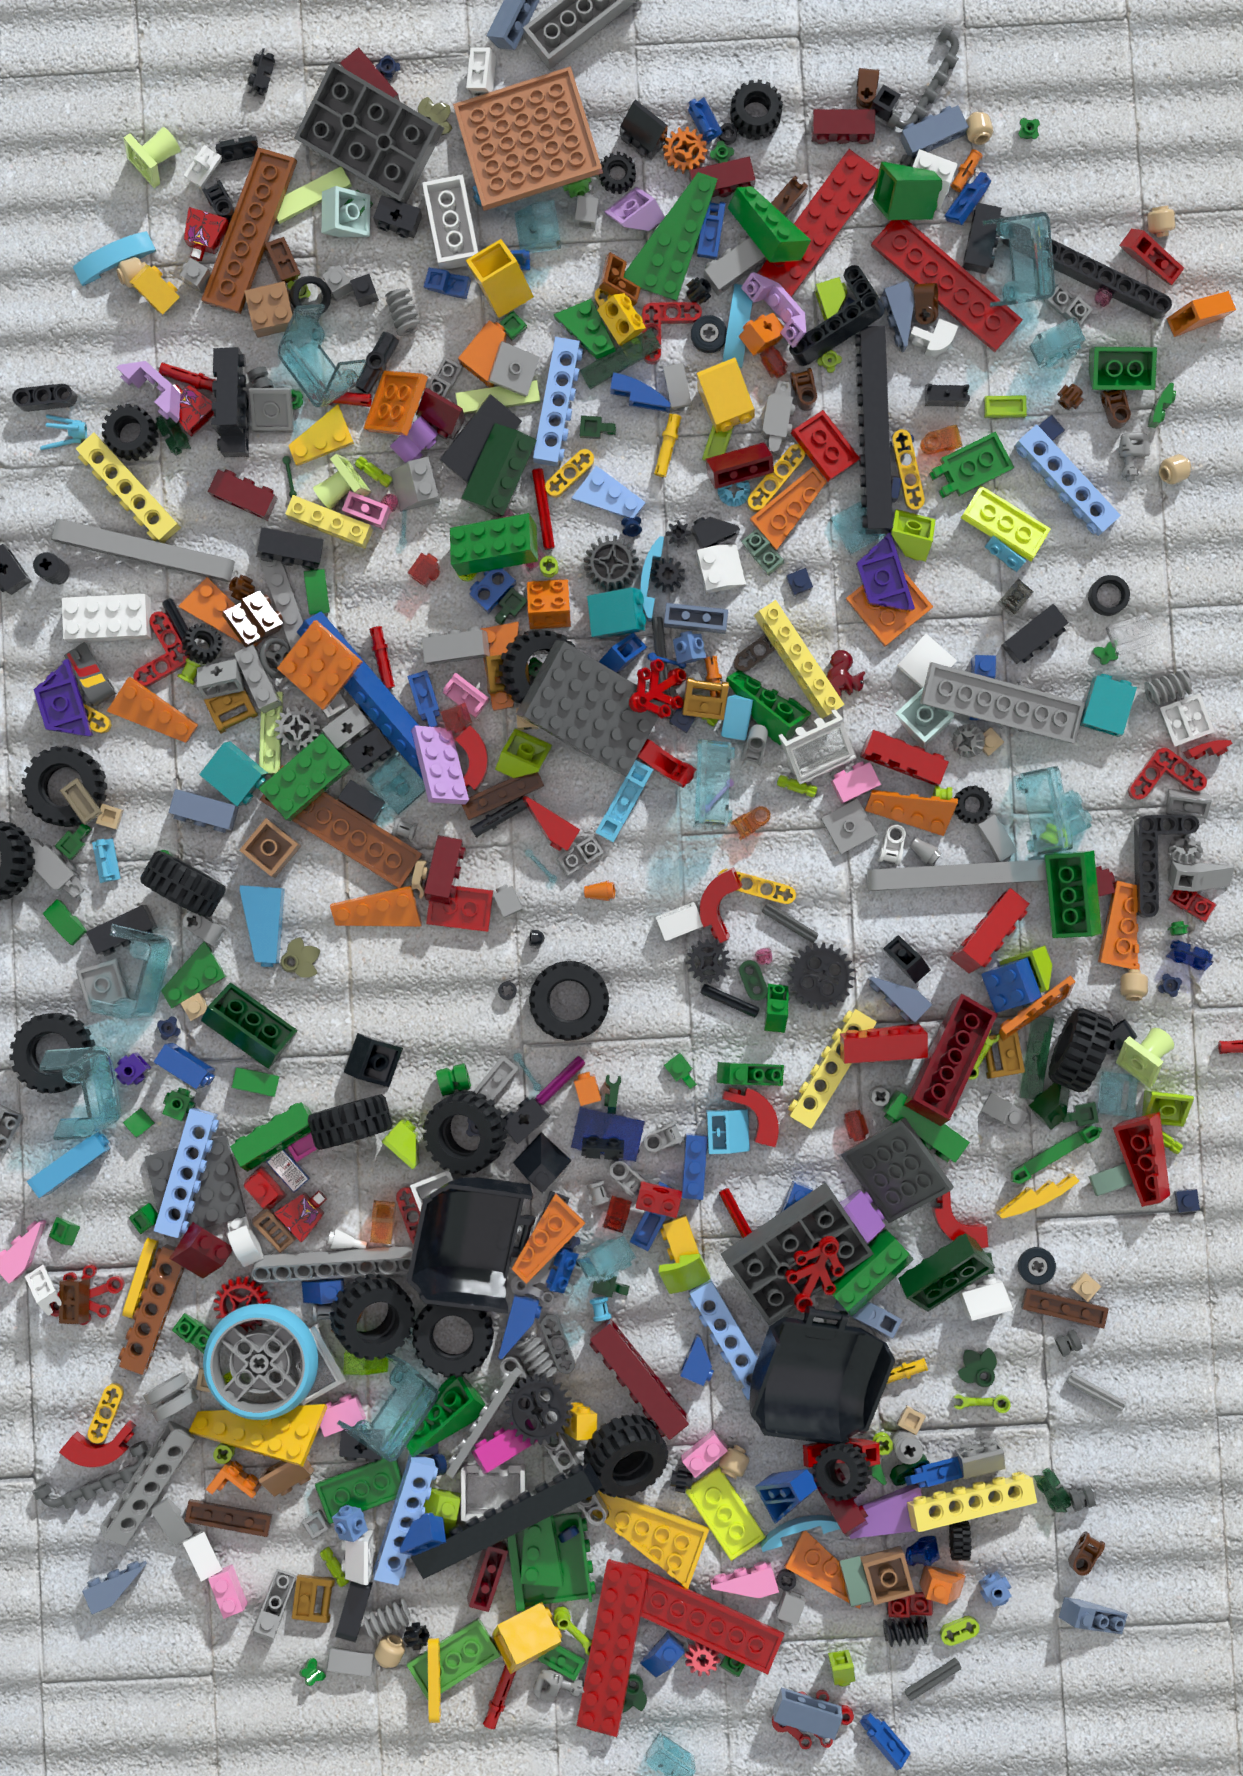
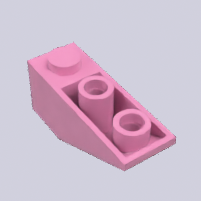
M45 1220L40 1222L34 1221L26 1228L28 1232L23 1237L19 1235L10 1243L12 1247L8 1251L4 1249L0 1252V1275L9 1284L18 1279L31 1266L46 1224Z
M766 1561L754 1564V1567L748 1569L745 1567L738 1568L732 1574H718L713 1577L714 1579L710 1580L713 1590L754 1598H762L779 1592L771 1562L766 1563Z

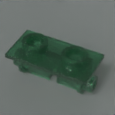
M162 415L156 418V425L162 436L170 435V437L165 439V442L171 453H174L176 456L182 453L181 449H191L188 443L189 439L180 428L179 421L176 423L170 417L166 420Z
M1046 1468L1042 1471L1043 1475H1034L1033 1477L1037 1482L1036 1485L1047 1498L1049 1507L1055 1512L1066 1513V1508L1071 1506V1499L1063 1487L1056 1490L1055 1487L1060 1484V1481L1054 1471Z

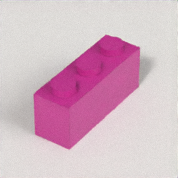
M528 1418L527 1423H528L529 1427L534 1428L533 1425H532V1423L530 1422V1420H529V1418ZM501 1428L493 1433L494 1438L487 1442L486 1439H483L475 1444L476 1449L472 1451V1454L483 1474H486L530 1447V1438L523 1442L522 1434L517 1437L515 1436L518 1431L516 1428L506 1431L504 1428Z

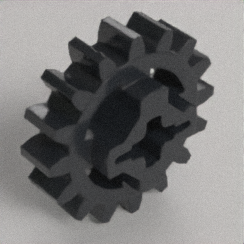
M709 939L705 940V944H702L699 940L697 941V948L693 945L691 946L693 953H687L691 957V960L686 961V964H691L688 972L694 971L693 978L695 979L699 976L701 983L704 979H707L708 984H711L712 978L718 982L719 975L726 976L723 972L724 969L730 970L726 962H730L731 959L725 956L729 953V950L723 951L724 944L717 946V940H714L712 944L709 943ZM704 947L714 948L711 953H705L701 949ZM715 953L712 959L714 964L712 966L707 965L702 969L705 963L703 958L705 956L710 957ZM719 954L722 956L721 967L717 964ZM695 956L700 959V965L697 969L694 963ZM712 969L715 974L704 975L703 972Z

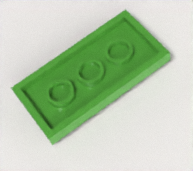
M479 1617L440 1641L441 1693L501 1656ZM428 1650L407 1662V1667L428 1700Z

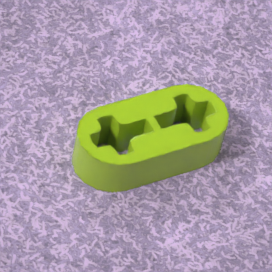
M964 1616L943 1625L940 1629V1637L946 1645L953 1646L975 1637L979 1633V1624L974 1617ZM970 1622V1624L973 1625V1630L968 1631V1629H964L967 1627L966 1623ZM948 1630H950L952 1633H954V1634H952V1635H953V1638H952V1639H949L948 1637H945V1636H947V1631H948Z

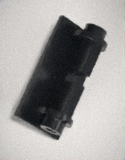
M262 48L259 54L255 53L252 65L255 66L254 72L250 73L247 85L250 86L248 93H251L254 89L261 96L267 93L270 77L263 74L271 75L275 63L273 54H264L265 48Z
M252 135L238 138L236 143L234 139L219 141L215 149L217 154L222 156L220 163L255 157L258 149L257 137H252Z
M595 1136L583 1137L581 1156L600 1159V1153L605 1152L604 1159H623L624 1140H619L618 1138L600 1139Z

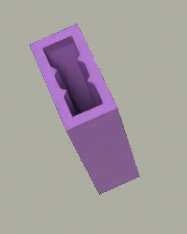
M918 1483L905 1486L863 1504L862 1506L868 1514V1517L865 1518L868 1524L849 1536L850 1539L916 1531L911 1528L907 1502L913 1501L914 1497L922 1496Z

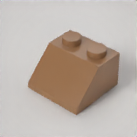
M306 1459L303 1467L279 1461L265 1469L258 1480L274 1497L278 1494L284 1496L293 1490L292 1486L299 1483L302 1485L308 1482L314 1469L308 1459Z

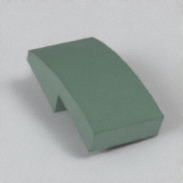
M758 528L741 541L768 576L784 564V559L774 550L769 540Z
M1125 1162L1088 1176L1096 1196L1133 1183Z
M860 1556L839 1561L850 1606L854 1607L871 1602L870 1591Z

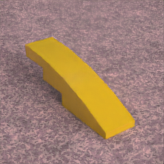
M1069 1173L1056 1185L1053 1181L1048 1180L1035 1192L1031 1188L1026 1187L996 1214L1003 1219L1025 1213L1057 1198L1080 1181L1074 1174Z

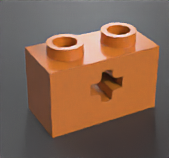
M774 313L767 316L763 314L755 321H748L743 326L744 331L738 337L754 356L777 345L783 338L780 332L784 326Z
M590 1072L579 1074L577 1076L578 1079L574 1080L580 1105L584 1106L601 1101L602 1098L595 1074L590 1075Z

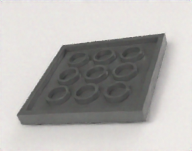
M905 1117L841 1154L888 1223L950 1192L954 1188Z
M227 1135L211 1139L213 1140V1146L210 1153L207 1152L205 1157L207 1166L204 1173H201L199 1177L201 1186L199 1192L195 1193L193 1201H195L192 1214H188L187 1221L189 1222V1227L192 1222L205 1228L232 1221L236 1218L246 1217L245 1214L247 1213ZM191 1147L189 1151L190 1156L197 1158L199 1155L198 1150ZM178 1148L144 1156L158 1214ZM190 1168L184 1169V1176L191 1179L193 1175ZM183 1188L178 1189V1196L185 1199L186 1191ZM176 1208L172 1209V1216L175 1219H179L180 1211Z

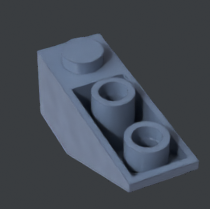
M908 281L884 288L880 297L884 309H887L889 315L887 316L889 327L893 328L895 332V344L897 347H900L901 352H905L908 345L914 306V297Z
M872 976L868 978L871 982L869 986L876 993L881 991L886 996L884 998L885 1002L892 1008L896 1006L901 1011L899 1015L907 1023L909 1021L915 1023L932 1006L918 990Z
M836 1301L833 1308H835L838 1311H846L845 1308L838 1301ZM871 1302L866 1303L853 1316L848 1313L852 1319L888 1339L894 1338L902 1322V1319Z
M134 1561L126 1566L127 1569L122 1571L115 1569L107 1573V1577L103 1579L96 1577L88 1581V1585L82 1592L91 1614L111 1607L141 1572L147 1562L139 1563Z
M1064 1597L1059 1618L1074 1628L1122 1634L1128 1614L1081 1599Z

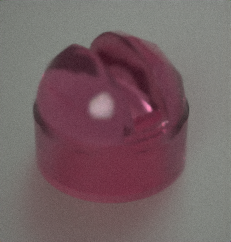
M1098 289L1094 298L1097 305L1100 303V307H1105L1110 303L1113 295L1107 290Z
M386 494L380 503L389 506L391 512H394L398 505V499L393 494Z
M762 948L755 952L756 960L759 964L769 965L772 962L773 955L770 948Z

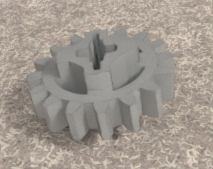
M294 706V711L286 708V715L280 713L282 719L275 721L279 727L274 728V731L280 732L276 738L277 740L283 739L282 746L289 744V750L296 747L297 751L300 752L301 746L307 747L309 742L314 741L313 737L317 738L319 736L315 730H319L320 726L314 724L318 719L311 718L313 715L312 711L306 713V707L299 711L298 707ZM292 716V721L289 724H285L286 720ZM301 716L307 718L310 724L302 722ZM296 720L300 727L303 728L299 730L298 738L296 732L292 730L297 724ZM306 733H310L309 737L302 741V737ZM284 734H291L294 737V742L287 739Z

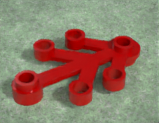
M656 659L650 663L651 671L647 667L637 671V692L633 693L630 697L629 706L634 712L642 713L648 710L657 714L660 718H666L671 714L670 707L674 710L683 707L684 702L680 696L671 697L662 692L672 685L678 686L686 680V672L680 668L670 670L667 675L668 678L658 684L659 672L664 669V663L662 660ZM650 679L649 691L645 693L646 680ZM655 699L665 704L657 706L649 701Z
M833 1236L822 1238L817 1247L807 1252L797 1251L793 1257L800 1266L805 1265L808 1260L819 1256L816 1262L797 1271L790 1269L785 1273V1278L790 1284H795L799 1279L810 1275L802 1293L797 1294L794 1299V1305L800 1312H805L807 1305H813L810 1295L819 1276L823 1283L822 1290L826 1295L835 1293L836 1286L830 1280L825 1267L828 1258L832 1264L830 1270L834 1276L840 1277L845 1272L836 1255L839 1250V1242ZM804 1256L802 1260H798V1258ZM791 1275H795L794 1278L789 1279Z
M94 1265L86 1266L83 1269L81 1279H91L97 1273V1268ZM87 1268L93 1270L92 1275L87 1274ZM68 1272L63 1277V1280H67V1276L71 1275L77 1280V1275L74 1272ZM113 1276L108 1279L106 1284L90 1289V1298L106 1292L119 1293L125 1286L123 1278ZM114 1280L119 1281L120 1286L118 1288L113 1285ZM89 1300V1310L97 1313L99 1317L105 1318L111 1313L109 1305H100ZM55 1302L50 1303L49 1306H51L53 1311L50 1315L59 1317V1309L54 1307ZM102 1307L107 1309V1314L101 1313ZM89 1313V1321L84 1322V1323H81L80 1325H86L87 1323H89V1322L91 1321V1314H90V1313Z
M819 1690L816 1698L819 1699L821 1694H825L826 1699L823 1701L829 1702L828 1692L826 1690ZM803 1691L798 1692V1693L807 1695V1694H806L805 1692H803ZM842 1705V1716L848 1714L849 1718L847 1720L842 1719L841 1724L849 1725L854 1719L853 1711L849 1706ZM772 1716V1725L776 1731L790 1733L799 1741L802 1749H809L811 1747L812 1740L808 1734H802L797 1728L791 1726H782L775 1722ZM814 1734L818 1739H820V1743L823 1747L828 1748L833 1744L832 1739H830L829 1742L824 1743L822 1741L823 1738ZM803 1739L809 1740L808 1744L806 1745L802 1744L801 1742Z

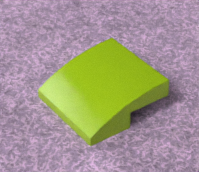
M701 1254L681 1255L679 1263L659 1265L658 1272L669 1294L693 1289L710 1280V1273Z

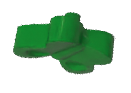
M1113 640L1108 642L1104 648L1095 647L1092 650L1093 655L1100 659V664L1106 665L1110 660L1115 661L1118 659V654L1115 652L1117 644Z
M315 1658L308 1659L305 1668L299 1672V1675L305 1678L307 1686H313L315 1681H323L326 1678L324 1672L316 1669L317 1660Z

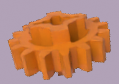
M679 127L677 134L671 131V138H665L666 145H663V151L666 152L664 153V160H668V167L674 165L675 172L681 169L682 174H684L685 169H688L690 172V170H693V167L697 169L700 168V163H705L704 156L707 155L708 151L705 149L707 142L702 141V134L696 135L697 129L689 132V127H686L685 131H682ZM697 152H699L697 157L693 160V155H696Z

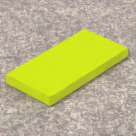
M983 486L979 487L961 516V519L990 537L995 536L1014 552L1030 562L1034 559L1051 530Z
M717 1466L692 1483L691 1490L685 1489V1492L732 1561L764 1540L766 1536L726 1475L721 1472L720 1466Z

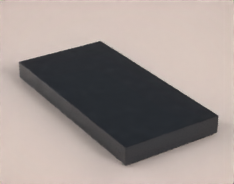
M489 394L439 460L468 483L494 423L516 430L522 420L494 396Z

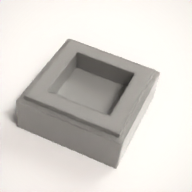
M320 1509L301 1522L312 1540L331 1528Z

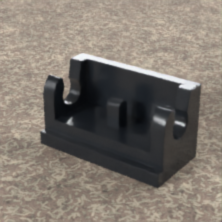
M927 383L925 385V406L966 407L970 401V395H968L970 385H932V383Z
M349 780L337 798L338 801L375 823L382 812L385 804L384 800L352 780Z

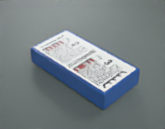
M285 1149L266 1161L293 1193L310 1179Z

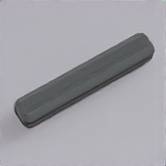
M766 903L763 907L762 913L811 943L816 941L818 933L769 903Z
M953 1658L906 1688L905 1694L907 1698L913 1701L961 1670L962 1667L959 1661Z

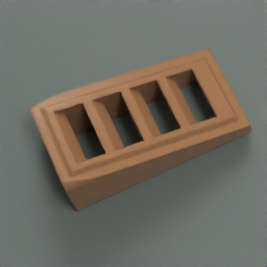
M263 1209L252 1219V1224L279 1253L296 1240L294 1235L271 1209ZM268 1216L269 1219L262 1224L261 1221ZM274 1222L275 1225L267 1230L266 1228ZM280 1228L282 1231L273 1237L272 1234ZM286 1235L287 1238L279 1244L277 1241Z

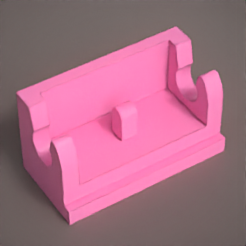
M454 673L443 689V694L475 718L489 702V698L457 673Z

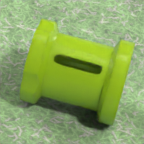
M545 556L540 561V571L544 577L552 578L559 571L558 562L552 556ZM548 563H552V567H554L550 571H547L545 567Z
M186 658V665L177 677L194 685L197 667L202 666Z
M878 1432L873 1436L872 1441L887 1443L886 1446L879 1445L880 1455H888L892 1452L893 1442L887 1433Z
M220 1443L213 1452L215 1461L219 1464L228 1463L235 1455L236 1447ZM227 1450L228 1453L222 1455L221 1451Z

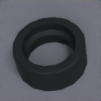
M304 276L296 280L292 285L290 300L294 309L300 314L310 317L320 316L330 306L331 291L327 283L321 278ZM306 284H315L322 291V302L314 309L305 308L299 301L300 289Z
M1115 575L1102 576L1092 584L1088 593V601L1091 608L1103 616H1112L1119 613L1127 606L1130 600L1129 586L1124 579ZM1108 583L1117 586L1121 593L1120 602L1111 608L1101 605L1097 598L1099 588Z

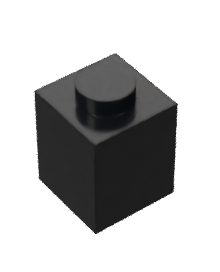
M883 84L872 102L871 109H875L876 116L888 122L898 106L901 94Z
M370 274L350 280L359 307L379 301Z

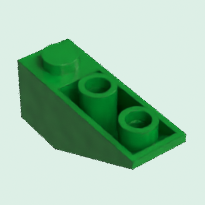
M718 1062L716 1083L783 1086L784 1065Z

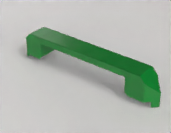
M1088 1125L1013 1169L1011 1172V1182L1022 1184L1029 1180L1031 1175L1083 1144H1089L1098 1139L1102 1128Z

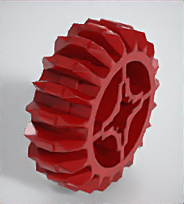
M240 1276L236 1277V1283L232 1278L229 1279V1286L224 1283L221 1285L223 1291L218 1290L216 1292L220 1297L214 1299V1303L219 1304V1306L213 1309L214 1311H220L216 1319L224 1318L229 1314L226 1306L228 1296L233 1304V1309L231 1310L233 1312L247 1298L249 1300L245 1306L252 1305L251 1302L254 1297H256L258 1304L270 1303V1298L264 1299V1296L269 1292L267 1290L261 1292L260 1289L264 1285L255 1286L257 1281L254 1279L249 1283V1276H246L243 1282ZM242 1288L249 1290L250 1293L243 1296L238 1292L235 1293L233 1290ZM252 1320L242 1323L240 1326L247 1332L249 1328L254 1331L256 1330V1324L262 1326L263 1321Z

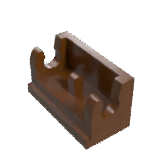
M794 176L771 202L785 217L789 215L807 194L808 185L805 182L800 184L797 181V176Z
M281 237L265 243L264 254L277 283L285 281L287 285L289 281L295 282L298 280L301 273L285 238Z
M71 1278L59 1281V1298L62 1302L61 1306H59V1324H81L89 1321L90 1278L80 1280Z

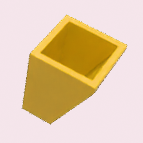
M502 239L466 259L471 272L498 318L508 314L534 297L517 260Z
M736 358L696 373L698 393L716 433L729 431L733 426L740 423L746 424L755 418V409Z
M542 1602L498 1624L492 1633L494 1642L510 1674L558 1647L561 1643V1632L557 1626L554 1627L551 1621L552 1614L547 1606L544 1607Z

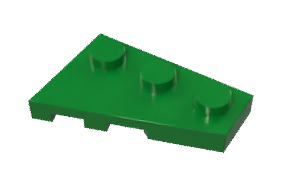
M592 299L554 314L555 320L561 323L571 335H574L580 341V344L596 359L616 352Z
M204 941L162 988L161 992L169 1006L174 1008L181 1004V1002L200 993L227 976L208 943Z

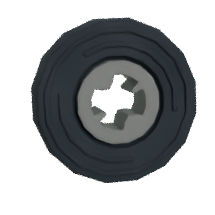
M705 315L695 321L691 329V340L699 351L714 353L725 345L727 328L719 317ZM708 330H712V334L714 333L715 336L712 335L711 338L708 339L706 338V335H703V333H707Z
M1032 1247L1021 1254L1018 1259V1270L1021 1277L1028 1283L1042 1285L1053 1278L1056 1271V1263L1049 1251L1040 1247ZM1034 1261L1042 1263V1266H1039L1041 1268L1039 1271L1032 1269Z

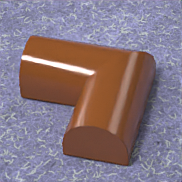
M609 252L605 259L599 289L611 296L625 293L630 298L632 306H635L641 287L624 278L627 262Z

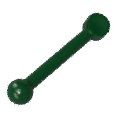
M284 456L282 461L286 465L290 487L289 496L292 498V495L297 496V492L294 490L292 481L291 459L289 456Z

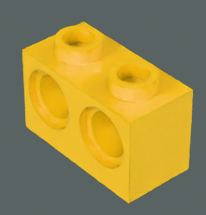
M625 293L612 295L597 309L618 345L630 343L646 329L641 316L635 311L630 298Z
M571 1403L574 1408L568 1410V1413H571L573 1417L566 1419L570 1422V1426H563L566 1431L565 1433L576 1441L592 1439V1434L597 1430V1413L590 1410V1407H585L583 1403Z

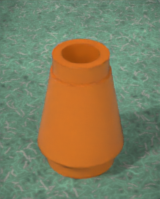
M608 880L584 886L585 898L605 901L615 899L614 882H609Z

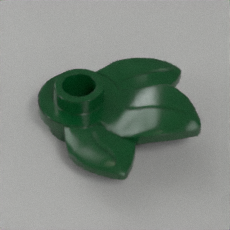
M987 1348L980 1355L976 1351L965 1350L963 1354L965 1367L958 1371L960 1378L966 1383H976L981 1387L992 1385L995 1380L993 1370L997 1365L994 1352ZM984 1372L987 1373V1378L982 1380L980 1375Z
M632 1673L629 1676L623 1713L633 1706L643 1711L647 1703V1696L642 1690L643 1680L639 1675ZM635 1681L637 1685L631 1687L629 1682Z

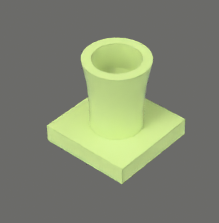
M162 127L143 146L130 133L124 137L127 159L150 185L156 188L160 185L158 164L181 152L177 141L165 127Z
M338 454L330 458L338 471L313 487L318 498L330 510L351 490L364 497L372 492L350 461Z
M1152 1028L1141 1044L1129 1036L1123 1043L1116 1063L1147 1087L1151 1088L1164 1061L1161 1058L1174 1049V1042L1170 1035L1160 1028Z

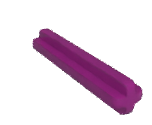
M577 1056L535 1099L541 1105H544L585 1065V1061L580 1056Z

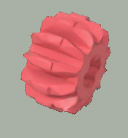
M695 1642V1646L692 1644L688 1645L689 1651L685 1652L684 1655L687 1658L685 1661L686 1666H691V1673L698 1670V1676L701 1677L704 1671L709 1676L710 1669L713 1671L717 1670L716 1664L720 1663L719 1652ZM704 1654V1660H699V1657L701 1658V1655Z

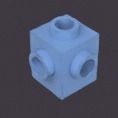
M692 631L680 633L681 637L673 639L678 664L693 663L706 658L701 634H693Z
M346 1505L341 1507L339 1512L332 1517L335 1531L341 1540L355 1542L368 1531L361 1508Z
M997 1571L986 1575L979 1581L983 1588L980 1591L986 1603L990 1601L993 1607L1006 1604L1009 1598L1012 1597L1009 1589L1012 1588L1006 1577L1001 1578Z

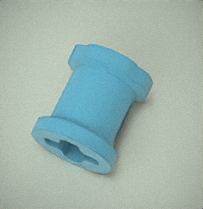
M607 1296L590 1299V1304L593 1305L594 1310L593 1321H604L612 1318L608 1312Z

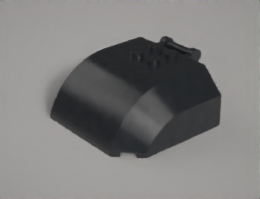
M478 1177L459 1178L448 1182L423 1199L407 1282L411 1287L413 1286L424 1303L508 1313L506 1285L511 1257H519L530 1237L531 1227L536 1219L532 1215H521L524 1199L532 1200L533 1198L530 1184ZM521 1224L523 1229L519 1247L514 1248L518 1225Z
M807 1305L804 1319L782 1317L769 1326L753 1371L750 1387V1414L759 1425L764 1436L835 1445L840 1443L846 1444L849 1442V1437L858 1432L862 1435L869 1430L895 1364V1358L886 1342L862 1328L846 1326L849 1318L847 1311L815 1309L814 1306ZM815 1317L836 1320L837 1323L830 1324L813 1321V1319Z

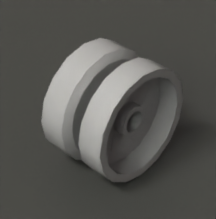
M185 1372L171 1377L143 1395L147 1405L162 1402L152 1411L157 1422L177 1414L199 1398L194 1388L179 1391L189 1383Z

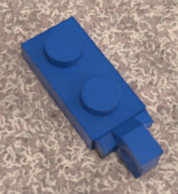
M980 172L971 184H966L944 215L947 222L963 225L991 183L987 173Z
M428 671L407 676L422 721L427 720L429 727H438L436 717L440 716V709Z
M953 1457L919 1466L914 1469L915 1475L905 1477L907 1486L918 1483L919 1488H926L963 1478L958 1457Z
M871 1713L863 1715L859 1722L867 1731L866 1733L891 1765L896 1770H900L908 1759L910 1751L885 1721L881 1722L879 1719H875Z

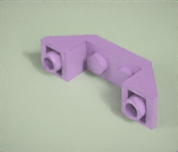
M752 272L741 287L742 290L753 302L764 300L785 324L780 333L793 348L796 347L806 333L805 312L779 283Z
M147 361L120 364L116 367L122 373L120 378L129 386L133 383L139 389L146 380L153 385L156 382L158 384L156 388L162 393L154 401L160 407L158 412L166 420L170 417L176 423L179 421L181 393Z

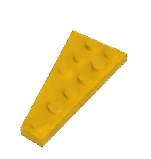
M299 1405L284 1415L266 1420L246 1419L228 1410L197 1411L189 1432L193 1435L303 1467L327 1410V1405Z
M598 1490L608 1509V1515L604 1522L688 1589L707 1538L709 1527L627 1497H610ZM595 1509L592 1511V1514L598 1519L603 1517L600 1510Z

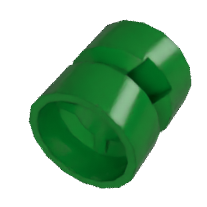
M465 1063L453 1066L452 1070L449 1068L436 1070L442 1096L454 1094L455 1090L460 1092L471 1089V1082Z

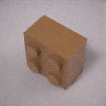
M285 281L244 290L253 331L257 338L298 329L289 289Z
M265 818L239 851L268 875L276 878L301 848V845L270 819Z
M901 1546L860 1557L874 1605L915 1594Z

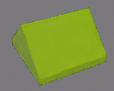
M1144 1090L1142 1116L1160 1112L1161 1125L1184 1127L1194 1101V1096Z

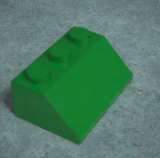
M1157 347L1090 348L1089 376L1092 390H1155Z

